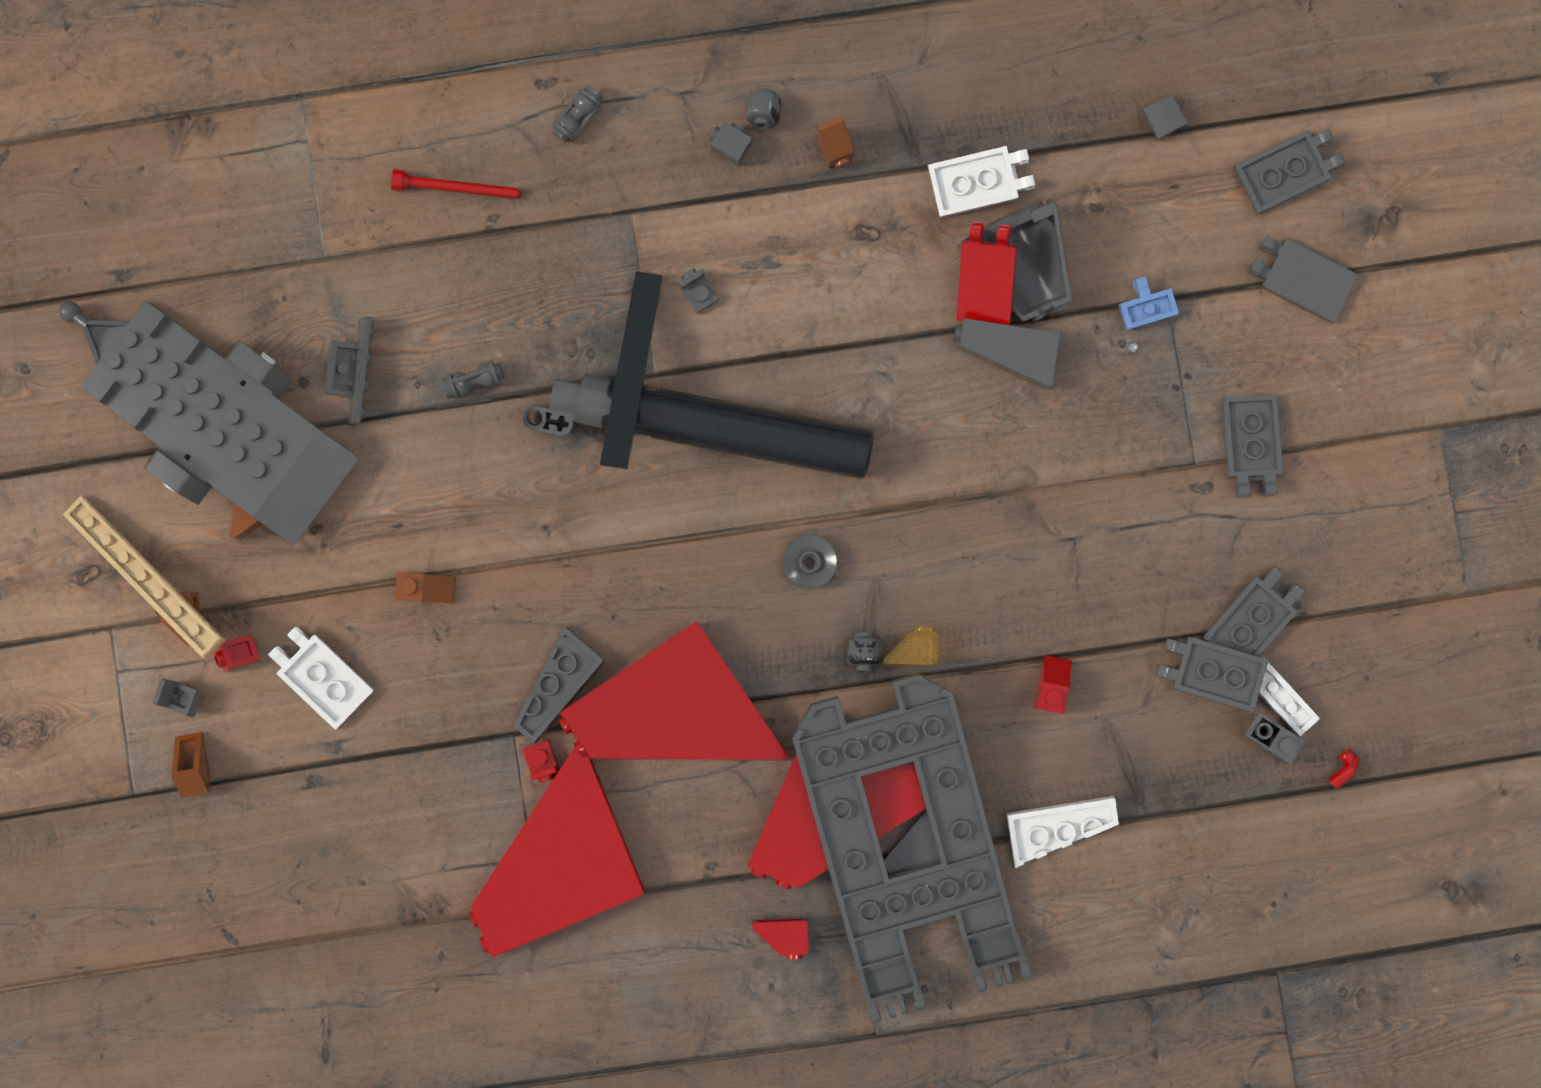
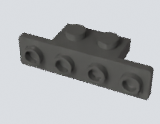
M367 316L359 319L356 344L331 340L329 345L324 394L350 398L348 425L360 424V420H363L365 415V404H362L363 393H366L368 389V378L365 377L366 367H369L371 362V351H368L369 340H372L374 335V325L371 324L372 318Z

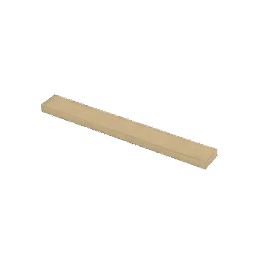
M81 495L65 511L63 516L203 659L207 660L223 644L226 639L86 497Z

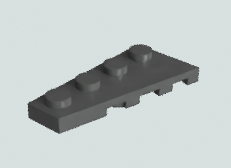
M563 626L560 637L548 656L549 659L543 671L540 672L536 680L537 683L531 695L528 696L513 725L533 744H536L560 716L559 713L568 707L606 662L565 626Z

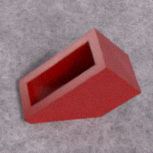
M1044 655L1033 708L1064 715L1070 688L1072 661Z
M807 918L752 920V929L780 955H786V959H802L803 954H808Z

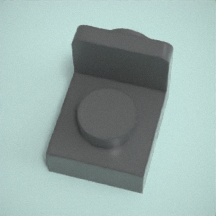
M692 269L681 277L683 280L679 282L680 288L696 314L719 301V297L702 269L698 271Z

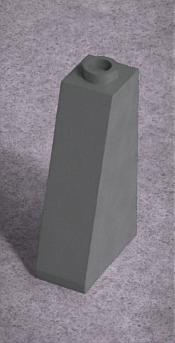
M963 319L961 326L956 325L954 341H958L957 349L1043 389L1049 390L1053 385L1060 333L971 319Z

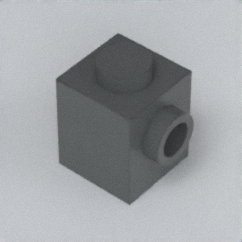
M724 121L721 128L717 126L714 129L709 141H711V151L739 167L752 146V138L746 135L745 129L738 124L732 123L730 125Z

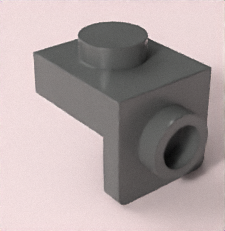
M162 679L153 704L172 709L186 716L195 717L203 691L178 681Z

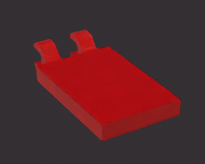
M973 222L969 231L970 240L962 241L956 320L971 319L1010 325L1018 245L1009 244L1010 225H1000L997 229V243L983 242L984 223Z

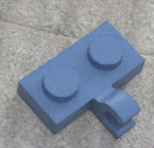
M1146 276L1132 281L1138 298L1118 305L1126 330L1179 314L1172 288L1151 294Z

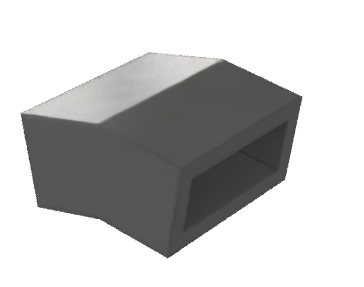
M1173 94L1143 109V114L1158 141L1183 129L1188 124Z

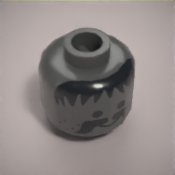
M759 88L751 93L747 100V121L758 130H768L769 127L777 125L781 116V98L770 88Z
M863 632L854 634V638H851L847 643V663L851 667L856 668L857 673H872L873 668H877L882 664L883 644L881 640L876 638L874 633Z

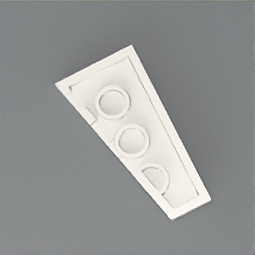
M1114 796L1006 813L1015 868L1024 865L1025 862L1034 858H1041L1047 855L1048 852L1060 847L1064 848L1072 845V842L1079 839L1088 838L1119 825Z

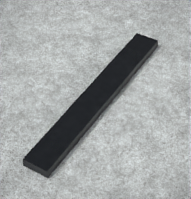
M638 271L635 273L601 454V466L628 470L661 290L662 275Z

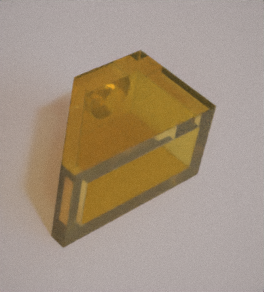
M916 626L915 632H909L882 658V664L938 665V632H932V626Z

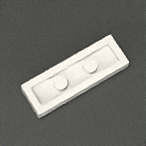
M1268 662L1259 695L1298 737H1301L1320 718Z

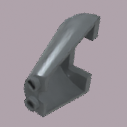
M1053 198L1046 200V205H1043L1042 201L1032 203L984 226L983 242L997 243V229L1000 225L1011 226L1009 244L1018 245L1012 310L1023 322L1028 319L1032 321L1039 320L1047 315L1045 310L1054 307L1056 311L1068 307L1071 304L1070 301H1072L1058 206ZM962 242L959 243L958 246H957V248H958V250H959L960 253H961Z

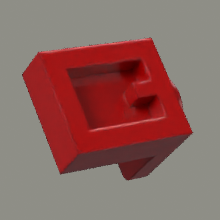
M252 634L223 642L214 652L216 665L218 668L222 667L224 673L260 660Z
M549 740L522 749L531 773V781L538 779L539 783H543L555 778L554 773L560 769Z

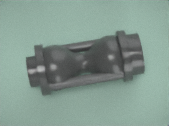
M588 84L584 89L581 88L553 122L552 126L555 128L553 133L563 142L567 140L573 142L602 106L601 102L604 97ZM574 107L573 112L568 114L570 110ZM583 116H586V117L583 119V121L579 124L580 119H581Z
M491 359L488 360V363L481 364L477 371L468 374L463 372L449 373L441 381L447 398L459 399L460 396L466 395L473 387L479 385L491 387L495 384L496 386L501 385L500 379L504 378L500 364H494Z

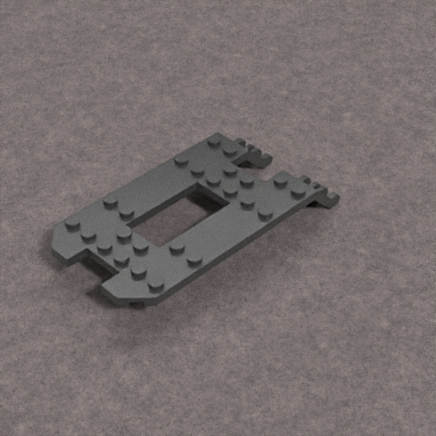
M919 673L891 680L898 707L845 722L839 697H832L811 703L792 736L872 1023L882 1020L875 1002L885 999L889 1017H897L892 1002V997L895 996L897 997L901 1014H907L908 1009L902 994L909 992L913 993V1002L917 1010L926 1008L903 930L955 915L978 993L987 989V984L981 971L991 969L994 985L997 987L1002 986L998 966H1002L1007 984L1013 983V975L1008 964L1018 961L1021 978L1023 980L1031 978L1029 965L1012 917L953 693ZM913 762L940 861L888 876L861 776Z

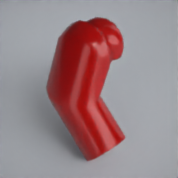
M1347 749L1340 754V760L1344 762L1343 767L1329 778V781L1336 789L1356 774L1360 760L1358 755L1354 754L1351 749Z

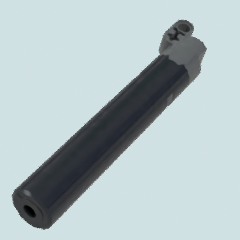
M587 373L584 374L581 383L558 378L554 380L550 406L535 404L528 407L523 412L522 422L527 429L558 436L568 434L575 428L576 424L606 429L616 379ZM643 385L634 433L637 436H651L652 439L857 479L866 477L874 440V432L869 428L664 388L658 390L648 385ZM532 410H537L541 413L542 422L540 424H534L530 420ZM562 416L565 417L564 420L566 422H569V425L563 429L560 428V423L551 422L549 427H547L549 419L558 420Z

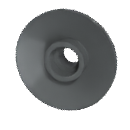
M804 535L798 537L788 545L784 552V572L788 579L798 587L804 589L819 588L828 583L836 571V553L830 543L819 536ZM808 557L813 558L815 561V565L811 568L806 567L804 564L805 559Z

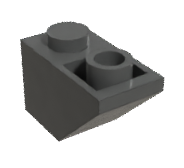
M1257 712L1244 733V736L1260 749L1282 763L1290 765L1306 742L1260 712Z

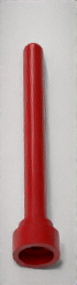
M393 169L391 178V189L395 191H404V189H409V187L514 199L521 196V191L518 188L410 176V173H405V170Z

